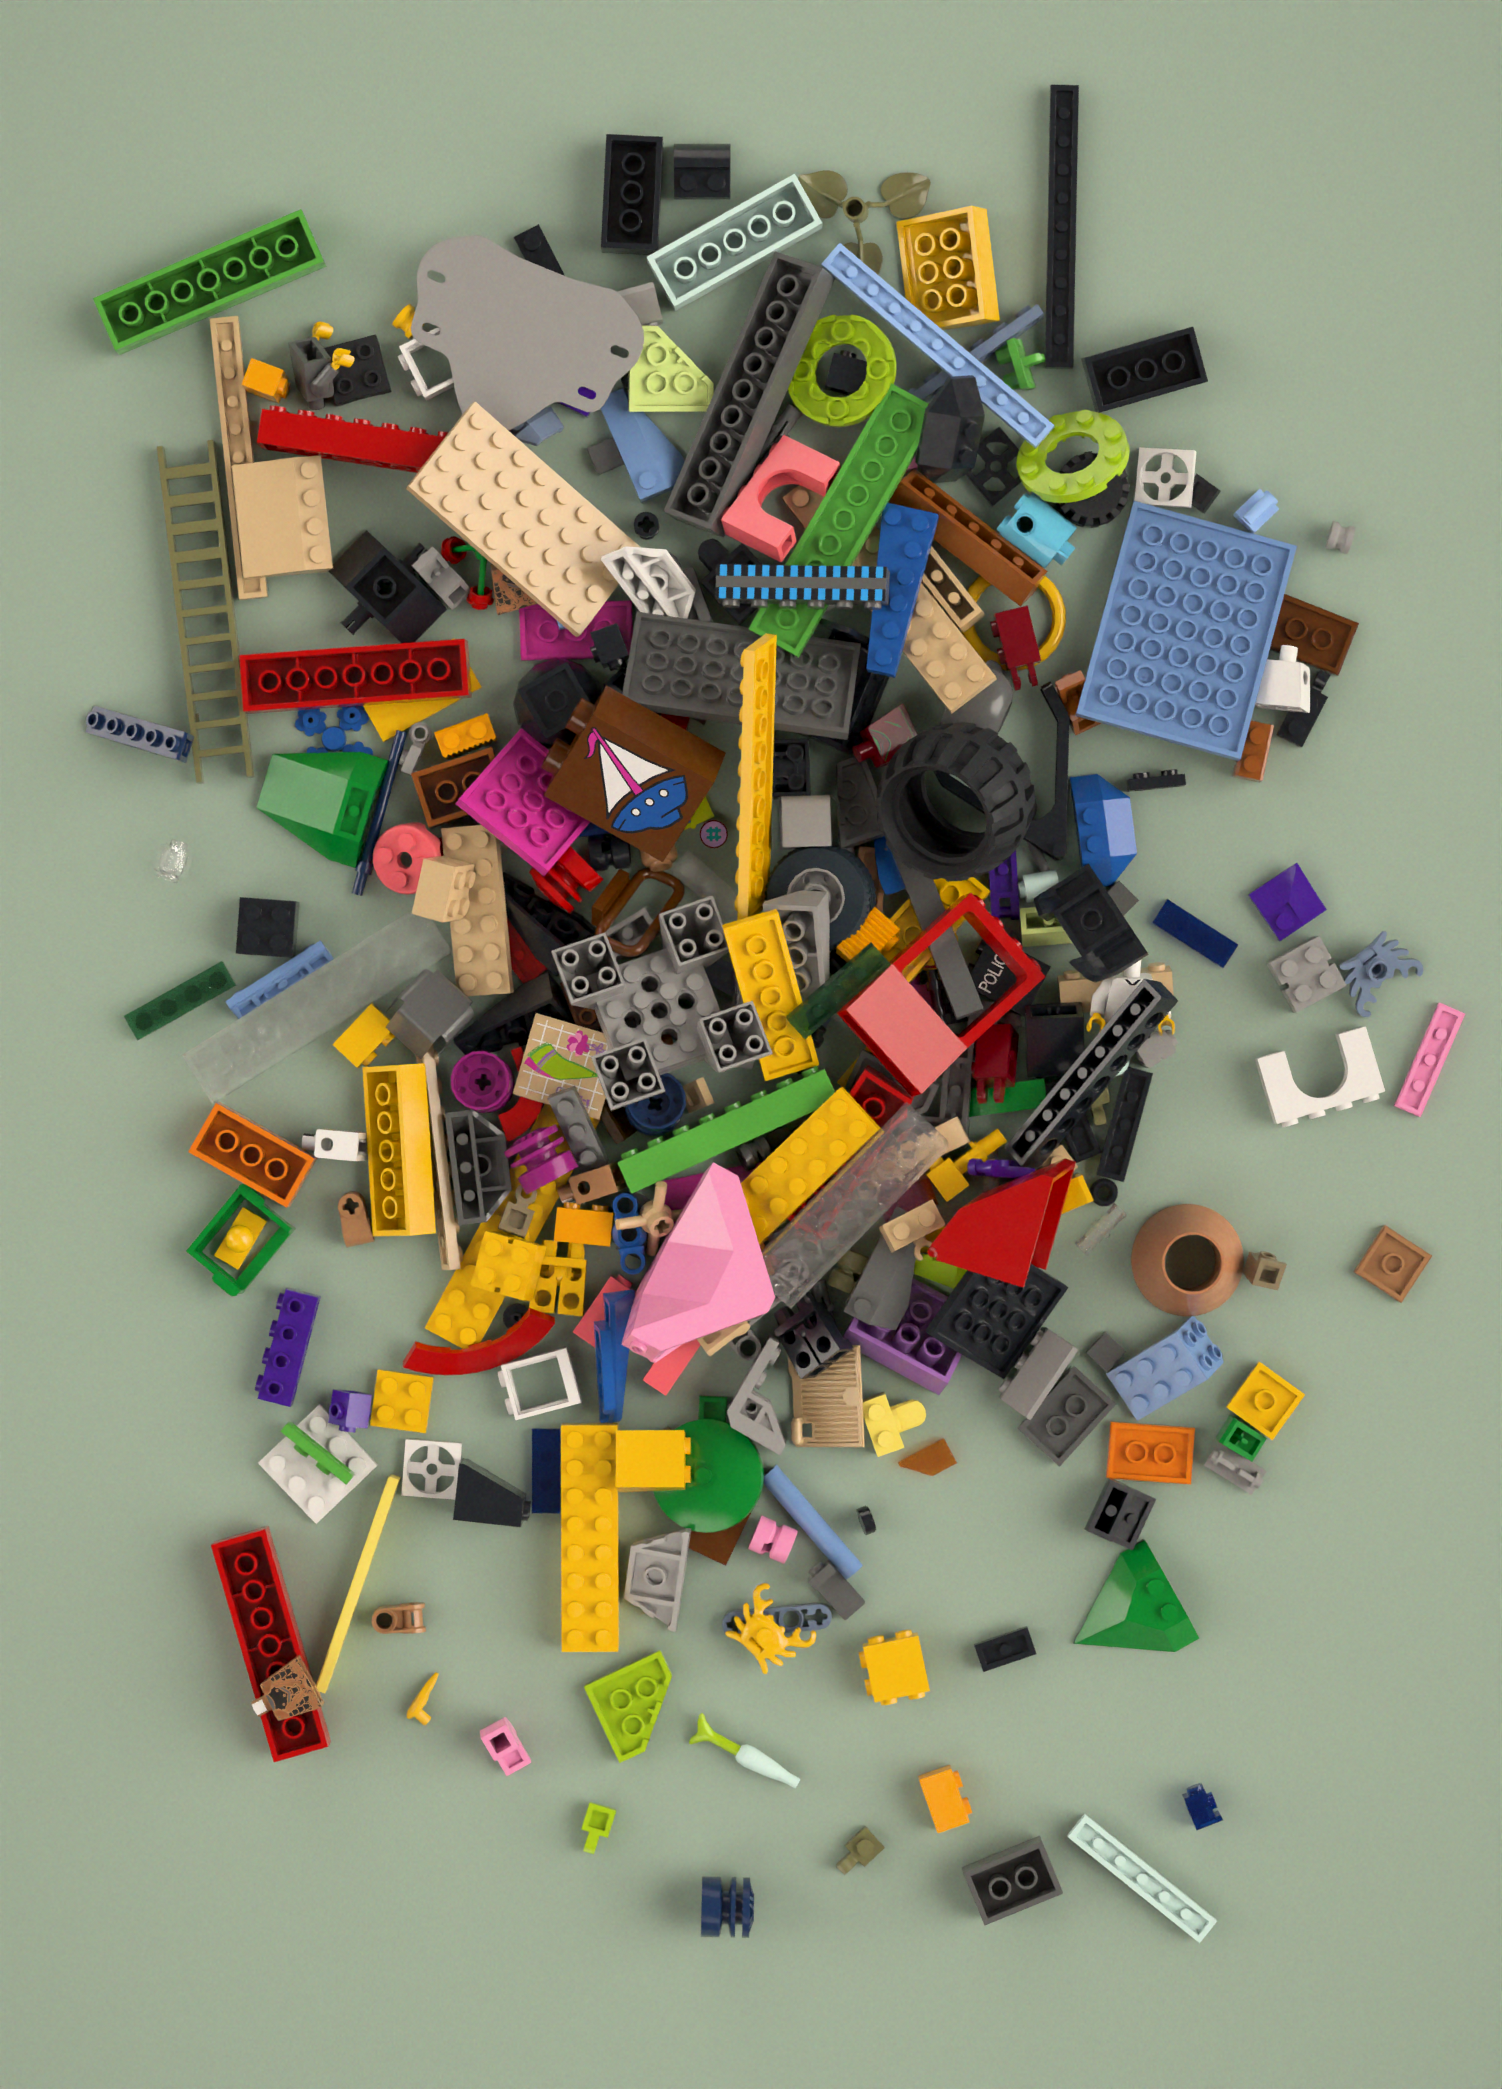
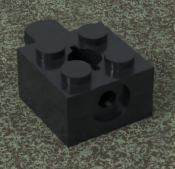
M712 538L702 542L698 549L699 560L710 571L701 580V585L714 599L717 564L763 565L743 543L730 553L721 542ZM740 603L739 608L723 607L739 626L758 609L752 608L751 604Z

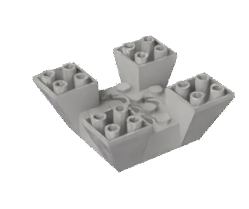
M713 896L660 913L659 922L663 950L618 965L606 932L551 951L571 1005L593 1009L597 1015L609 1051L591 1056L611 1111L665 1092L660 1075L703 1060L715 1071L721 1073L773 1054L753 1000L720 1011L705 969L729 952L722 929L723 922ZM647 982L652 983L656 990L649 993L644 991L641 985ZM686 999L691 1002L692 1008L682 1009L678 1005V1001ZM658 1008L663 1010L666 1016L658 1019L652 1015L651 1011ZM635 1018L639 1022V1026L630 1028L625 1024L624 1020ZM663 1035H671L675 1038L676 1043L667 1045L663 1043L661 1037Z

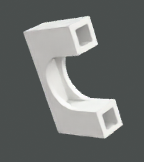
M1366 1026L1336 1034L1344 1062V1077L1340 1086L1333 1093L1325 1097H1310L1299 1090L1292 1078L1285 1051H1279L1255 1059L1274 1124L1281 1123L1283 1128L1299 1123L1297 1118L1308 1115L1309 1119H1314L1326 1115L1325 1109L1335 1107L1336 1111L1353 1107L1352 1101L1362 1099L1363 1103L1380 1099L1379 1093L1385 1092Z

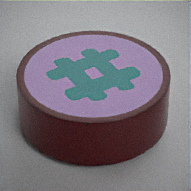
M707 821L700 829V839L708 848H719L727 841V828L720 821Z

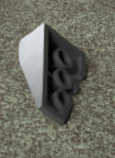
M896 1205L889 1221L909 1211ZM881 1234L845 1303L843 1312L869 1325L896 1330L909 1305L916 1260L914 1256V1243L912 1242L891 1253Z

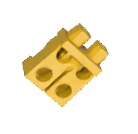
M543 1240L541 1245H545L547 1248L533 1300L530 1301L529 1308L544 1313H555L557 1286H560L557 1314L584 1316L587 1271L584 1244L569 1243L567 1257H557L558 1241Z

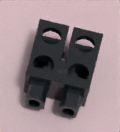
M802 1292L793 1299L799 1310L796 1314H794L790 1306H784L774 1313V1317L779 1325L774 1332L777 1337H780L781 1343L800 1379L815 1378L833 1364L832 1362L838 1361L854 1348L850 1341L844 1339L834 1324L832 1315L827 1311L828 1307L825 1302H816L810 1292Z

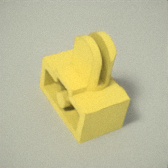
M885 1392L863 1399V1417L877 1457L904 1448L899 1433L917 1427L925 1421L926 1411L921 1402L911 1399L889 1406Z

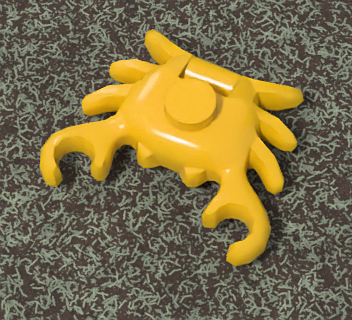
M768 1583L757 1585L753 1591V1614H750L748 1603L743 1605V1615L746 1623L744 1624L738 1616L734 1617L735 1624L741 1631V1634L735 1631L725 1632L726 1636L740 1642L755 1656L763 1674L768 1672L766 1658L773 1664L782 1666V1660L775 1655L784 1657L796 1656L795 1651L785 1650V1647L807 1648L814 1644L816 1640V1632L814 1630L810 1632L808 1640H802L799 1636L801 1632L800 1627H797L791 1636L786 1637L784 1634L785 1627L778 1626L774 1622L773 1615L763 1614L764 1609L773 1603V1600L770 1598L763 1600L760 1597L762 1590L770 1588Z

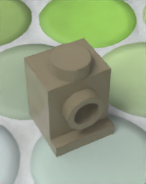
M1266 1251L1249 1252L1243 1274L1252 1285L1278 1290L1287 1264L1278 1261L1275 1255Z

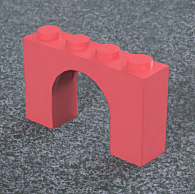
M783 435L778 443L772 445L765 461L756 467L753 477L748 484L741 487L737 499L731 507L729 506L724 510L721 522L725 535L782 562L797 542L793 526L769 515L761 508L765 497L775 488L787 484L803 486L825 497L841 469L840 462Z
M620 1274L617 1278L611 1275L573 1333L595 1347L594 1321L605 1320L603 1293L633 1290L630 1288L633 1283ZM695 1339L680 1345L662 1359L653 1363L644 1376L643 1381L666 1396L700 1347L698 1340Z

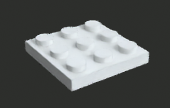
M321 1404L297 1426L354 1472L355 1475L347 1485L334 1474L330 1473L328 1476L316 1467L318 1461L310 1455L306 1458L294 1449L296 1444L287 1436L258 1462L316 1524L378 1466L348 1432L339 1431V1425L328 1423L329 1413Z

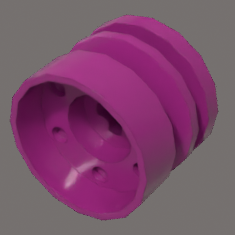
M485 1051L471 1052L461 1057L455 1064L451 1074V1089L456 1099L465 1107L480 1113H491L503 1108L512 1098L515 1088L514 1074L510 1066L495 1054ZM484 1076H486L487 1080L491 1081V1086H486L483 1091V1087L479 1086L478 1082L484 1080Z
M556 1124L534 1130L516 1140L504 1152L506 1158L519 1153L521 1159L511 1164L512 1168L526 1166L527 1171L518 1178L526 1194L578 1167L570 1150L557 1154L555 1148L564 1141L563 1137L553 1142L548 1138L549 1135L558 1131Z

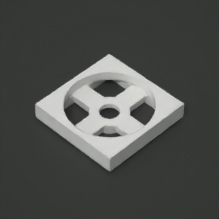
M1139 447L1134 501L1152 506L1191 508L1196 451ZM1156 455L1162 456L1161 468L1157 472L1145 471L1146 463ZM1174 456L1180 457L1184 461L1188 473H1176L1173 469ZM1163 473L1171 475V480L1168 483L1161 482V475ZM1144 483H1156L1159 487L1158 500H1153L1146 494ZM1175 485H1186L1184 491L1177 498L1170 500L1171 488Z
M406 1439L401 1496L455 1500L462 1443ZM428 1446L427 1459L424 1462L410 1461L411 1455L417 1449ZM439 1447L446 1449L452 1455L455 1465L442 1464L439 1460ZM431 1463L435 1464L438 1468L435 1474L427 1472V1466ZM409 1473L422 1474L426 1478L425 1491L418 1490L411 1483ZM441 1475L454 1476V1481L446 1490L442 1492L436 1491L437 1479Z

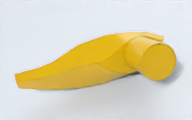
M437 1672L431 1676L407 1710V1719L415 1717L424 1726L431 1720V1716L422 1708L428 1701L429 1694L436 1683L439 1675Z

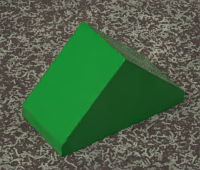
M1229 1415L1215 1437L1218 1442L1253 1462L1267 1439L1231 1415Z

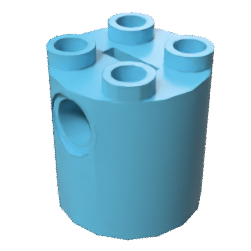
M1035 493L1031 495L1023 494L1014 506L1018 511L1013 517L1006 516L996 530L1000 532L1002 537L1044 569L1053 559L1062 566L1075 550V547L1068 542V539L1077 527ZM1028 516L1032 519V530L1027 531L1021 527V517Z

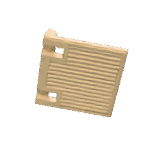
M852 1345L854 1349L838 1361L832 1362L833 1364L815 1378L800 1379L788 1356V1373L792 1376L794 1418L791 1421V1440L796 1447H865L860 1345ZM803 1423H812V1437H803Z

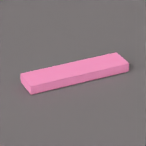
M1442 1003L1437 1004L1394 1103L1395 1107L1421 1117L1465 1013Z

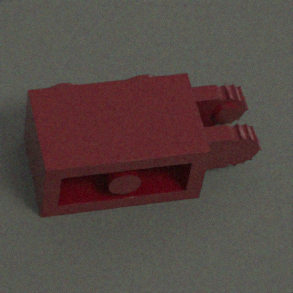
M1028 605L995 613L993 616L994 621H990L991 631L994 638L999 637L1001 648L997 649L1000 665L1005 664L1006 670L1010 671L1014 690H1021V680L1018 676L1017 668L1024 666L1027 667L1029 683L1032 687L1038 686L1034 664L1040 663L1041 657Z
M1011 1024L992 1025L975 1041L974 1050L976 1058L975 1062H972L971 1073L972 1077L977 1081L978 1104H986L988 1088H994L993 1098L995 1103H1003L1005 1087H1015L1019 1034Z

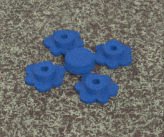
M363 706L342 707L337 712V717L341 719L339 723L341 728L332 726L327 729L324 723L327 715L322 711L320 712V709L299 710V718L295 722V727L299 731H304L309 737L313 736L314 733H323L321 740L324 747H320L317 750L314 747H309L307 753H329L328 750L335 752L343 748L342 752H364L373 755L372 749L364 747L362 742L358 741L354 746L351 744L345 745L347 737L343 730L349 731L353 729L354 731H360L362 725L368 723L369 716L364 711L365 708ZM352 713L355 714L354 718H350ZM310 718H313L312 723H309Z

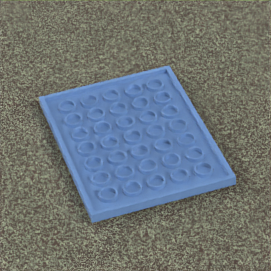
M1133 501L1085 677L1086 681L1082 688L1075 716L1240 761L1297 546Z

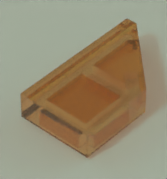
M944 1437L898 1461L900 1467L934 1476L957 1463Z

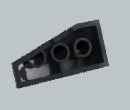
M503 872L507 918L535 958L555 976H558L559 971L551 951L595 936L596 927L581 914L575 911L571 914L557 907L550 899L547 901L534 894V888Z

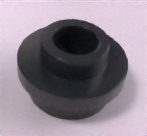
M1101 1178L1091 1185L1090 1193L1095 1204L1109 1206L1117 1199L1118 1189L1116 1184L1110 1179ZM1101 1187H1106L1109 1190V1194L1105 1198L1100 1197L1098 1194Z

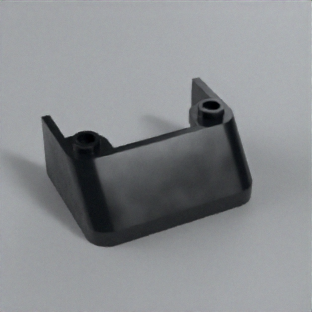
M821 618L818 624L832 631L828 639L861 643L848 739L797 734L852 755L854 754L853 747L863 742L860 732L870 725L889 676L867 671L870 638L850 627Z

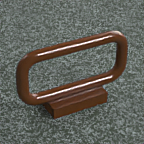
M650 868L639 870L629 879V872L619 869L592 906L591 924L596 926L595 936L607 932L644 880H657L672 887L674 892L640 940L635 945H625L607 936L613 952L627 957L642 954L661 930L659 914L675 909L683 899L685 889L681 880L664 871L653 872Z

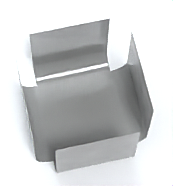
M780 796L782 798L779 799L780 850H792L808 846H831L830 798L835 800L837 804L838 847L841 846L840 803L835 796ZM771 823V849H772V848H773V844H772V823Z

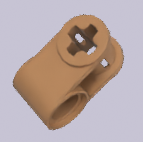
M355 1191L345 1193L339 1200L338 1210L346 1247L375 1242L372 1223L368 1216L364 1197ZM349 1198H352L353 1202H358L359 1204L355 1208V1212H352L351 1208L345 1207Z
M410 1602L399 1605L379 1606L373 1613L372 1626L375 1631L382 1634L426 1632V1627L423 1626L422 1614L425 1603ZM383 1612L390 1614L393 1622L386 1627L379 1625L376 1619ZM411 1612L414 1613V1624L412 1623Z

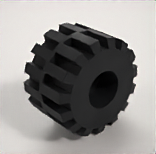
M1089 451L1072 457L1059 473L1068 474L1083 470L1095 460L1098 453ZM1124 469L1120 476L1115 475L1106 484L1107 488L1096 494V496L1076 502L1056 503V505L1063 512L1064 517L1069 521L1077 523V526L1095 528L1108 524L1121 513L1127 503L1128 493L1130 492V484L1127 482L1128 475Z

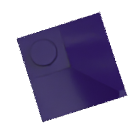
M1298 863L1290 866L1248 894L1278 941H1282L1327 910Z

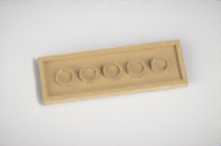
M482 825L441 828L444 856L475 864L473 872L476 874L475 882L472 888H469L467 897L469 899V909L466 915L463 916V919L450 921L456 987L466 996L513 993L500 840Z

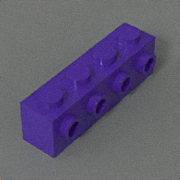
M287 1288L285 1294H279L276 1309L280 1310L278 1321L273 1320L270 1327L269 1336L273 1337L271 1348L266 1347L263 1354L262 1364H266L264 1375L259 1374L256 1381L255 1391L259 1392L257 1399L288 1407L293 1405L321 1296L292 1288Z

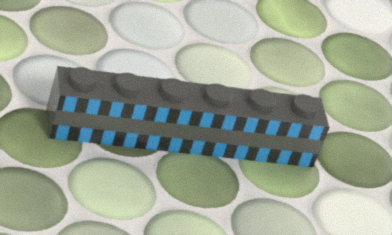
M717 564L715 599L719 603H723V607L739 608L740 603L751 604L752 608H768V604H779V608L794 609L796 604H807L809 609H824L825 605H836V609L850 610L853 609V605H864V609L880 610L881 606H889L890 571L887 567Z

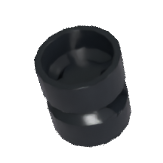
M604 834L588 835L590 865L595 871L608 870L609 866H613L615 869L631 868L629 843L611 834L610 838H607ZM610 850L611 854H607L604 852Z

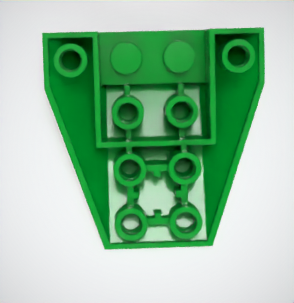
M364 752L272 754L256 808L328 860L356 868L364 843L362 840L376 790L378 787H381L388 760Z

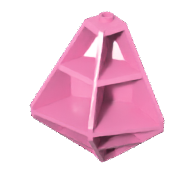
M714 1162L704 1172L672 1230L669 1232L640 1282L621 1345L629 1348L636 1354L646 1357L650 1362L656 1363L684 1343L768 1313L775 1299L741 1183L736 1174Z

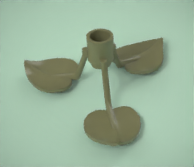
M823 170L802 174L798 177L819 218H831L836 214L838 206L843 208L845 216L854 223L858 244L850 242L843 246L877 275L882 268V252L875 243L863 244L860 223L868 217V209L889 206L891 213L895 217L900 219L913 218L925 206L931 184L930 179L924 175L908 172L898 173L887 178L881 186L880 191L886 200L885 202L867 201L864 203L859 197H850L846 201L841 202L847 196L848 188L840 174L834 171Z

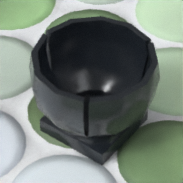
M556 658L536 664L519 681L513 701L517 723L521 725L520 729L522 728L536 741L551 748L557 738L570 745L576 734L566 729L565 726L581 698L595 705L602 693L599 681L582 664L560 658L558 661Z

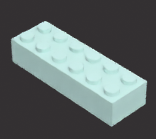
M793 174L647 256V263L674 311H677L773 257L775 251L780 253L821 230L823 223L798 178Z

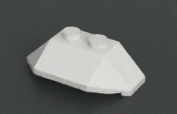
M623 547L602 556L601 561L640 612L688 618L696 589L666 549Z

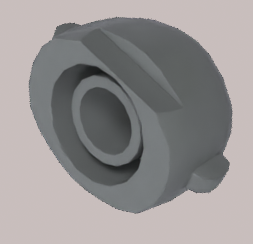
M993 660L986 662V665L994 673L997 680L951 714L946 708L940 725L967 722L975 723L980 728H990L996 732L1000 731L1013 700L1012 686L1009 680L1002 674L1000 664Z

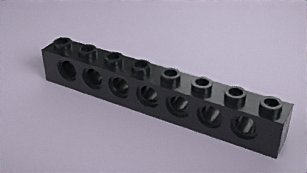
M1149 979L1142 980L1004 1148L1022 1167L1036 1169L1041 1167L1176 1005L1178 1000L1161 982Z

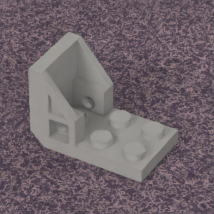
M769 1334L758 1357L755 1358L727 1407V1414L731 1428L781 1455L786 1446V1441L771 1400L753 1390L754 1387L757 1389L761 1387L767 1376V1372L764 1371L768 1362L773 1365L781 1352V1348L778 1347L779 1339ZM750 1403H754L756 1405V1409L754 1411L747 1410Z

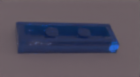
M1168 899L1152 921V924L1221 968L1225 967L1238 947L1237 943Z
M532 1428V1514H560L561 1428Z

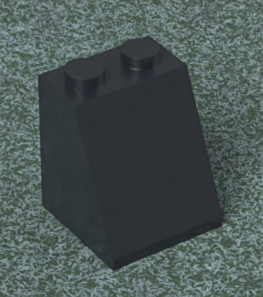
M463 1458L460 1461L453 1520L521 1527L523 1522L528 1521L530 1516L531 1501H526L527 1494L471 1460Z

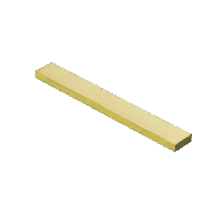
M391 1474L386 1481L316 1684L319 1692L326 1693L401 1479L399 1476Z

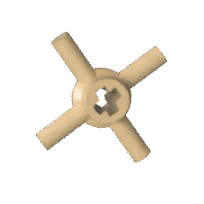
M664 1181L656 1182L654 1200L646 1202L641 1207L639 1216L620 1218L615 1221L617 1230L642 1227L645 1232L649 1233L646 1254L649 1256L657 1254L659 1237L667 1235L672 1230L674 1222L683 1210H671L665 1204L667 1183Z

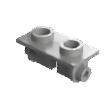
M1220 1442L1216 1444L1204 1464L1207 1468L1251 1495L1256 1488L1260 1487L1263 1482L1262 1478L1266 1473V1470Z

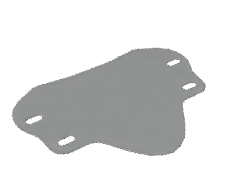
M479 235L449 238L439 242L426 252L420 262L417 271L418 303L412 320L411 333L418 343L440 351L448 358L462 414L465 413L473 402H476L509 431L554 402H563L586 412H595L603 407L616 382L635 366L641 355L644 344L642 325L638 316L625 299L613 289L574 280L514 255ZM430 270L439 272L445 276V281L443 283L428 278L427 273ZM427 322L439 327V335H433L424 331L422 325ZM616 345L628 350L629 356L627 358L619 357L611 353V347ZM579 387H586L595 391V399L581 396L578 393Z

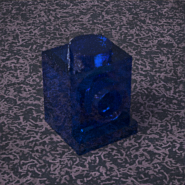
M1202 1783L1188 1787L1186 1789L1187 1793L1182 1794L1196 1831L1223 1821L1219 1811L1213 1812V1809L1218 1808L1212 1792L1206 1793Z

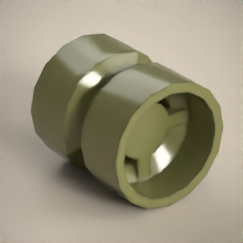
M841 1247L836 1260L839 1266L832 1270L827 1284L851 1294L869 1257Z

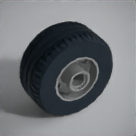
M835 845L800 847L790 851L788 855H784L777 862L778 864L774 866L765 887L764 902L797 891L827 892L830 917L829 951L836 950L842 940H846L847 937L851 938V934L855 935L856 931L860 930V926H863L869 912L876 905V888L868 868L865 867V864L855 854Z

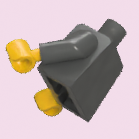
M321 321L313 325V335L311 338L308 337L307 339L288 343L296 387L305 400L308 401V407L311 410H320L325 407L324 398L334 395L333 379L339 373L338 368L340 366L351 367L354 362V356L350 355L351 351L342 348L334 351L331 361V357L320 344L319 339L329 340L333 333V327Z

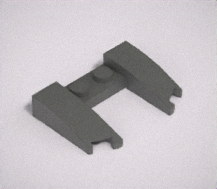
M975 1042L943 1072L940 1115H914L899 1121L896 1126L900 1136L894 1138L895 1142H906L957 1116L969 1139V1111L972 1089L971 1065L972 1062H975L976 1058ZM966 1143V1144H964V1145H962V1146H960V1147H958V1148H967V1147H968V1143Z

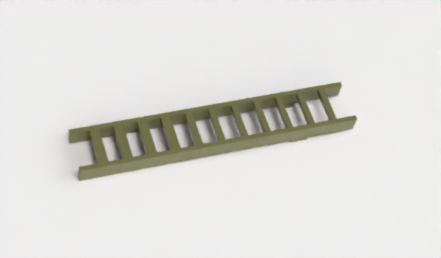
M207 440L210 463L167 468L165 448L157 446L190 734L194 736L192 743L196 783L198 784L204 783L201 758L244 753L247 777H255L248 714L243 712L240 649L216 446L213 440ZM211 475L213 491L170 496L169 480ZM209 503L215 504L216 519L176 524L173 522L172 508ZM218 531L220 547L177 552L175 536ZM221 559L223 576L180 581L179 564ZM224 585L226 605L184 610L182 590ZM228 613L230 633L187 638L185 618ZM231 641L233 661L190 666L188 646ZM234 669L236 689L194 694L193 673ZM230 697L238 698L240 717L200 722L195 702ZM241 725L243 745L200 750L198 730Z

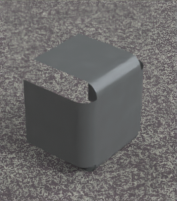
M424 969L388 1008L389 1010L399 999L405 1002L392 1017L386 1028L420 1059L423 1058L438 1037L442 1035L446 1045L439 1053L440 1055L453 1039L463 1031L474 1016V1011L470 1007L473 1001L439 970L433 973L428 969Z

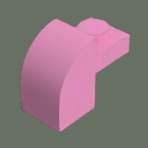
M506 1717L480 1730L481 1740L493 1760L499 1762L506 1776L531 1763V1758L519 1740L516 1730Z

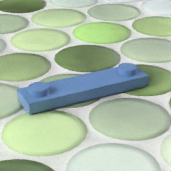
M320 940L316 944L309 945L303 952L247 988L237 991L225 1002L240 1020L333 961L334 958Z

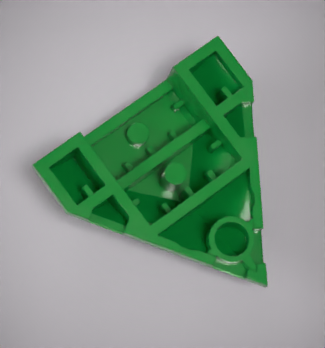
M1143 1540L1137 1543L1133 1550L1126 1549L1119 1554L1074 1644L1176 1652L1200 1638L1147 1542Z

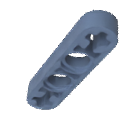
M823 1603L767 1607L763 1611L764 1614L773 1615L774 1622L778 1626L785 1627V1633L793 1632L797 1627H800L801 1631L821 1630L830 1624L832 1618L829 1607ZM754 1608L749 1609L750 1614L754 1613ZM743 1609L730 1611L724 1616L722 1622L724 1632L733 1631L731 1626H727V1622H731L733 1616H738L742 1621H746ZM807 1609V1615H814L816 1609H821L823 1614H827V1617L823 1618L820 1624L817 1623L816 1619H807L809 1625L803 1626L804 1617L801 1610ZM794 1611L799 1615V1622L795 1626H787L783 1622V1616L786 1612Z

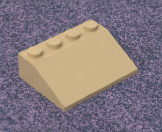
M321 455L232 465L243 579L324 573L331 570L333 565Z

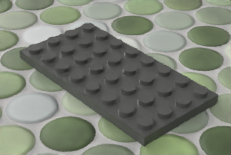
M636 612L623 695L655 713L742 725V722L739 720L740 709L743 706V695L740 694V684L743 679L744 669L740 663L741 655L744 649L758 640L760 636L751 632L749 627ZM811 636L799 658L776 646L774 730L847 740L861 643Z

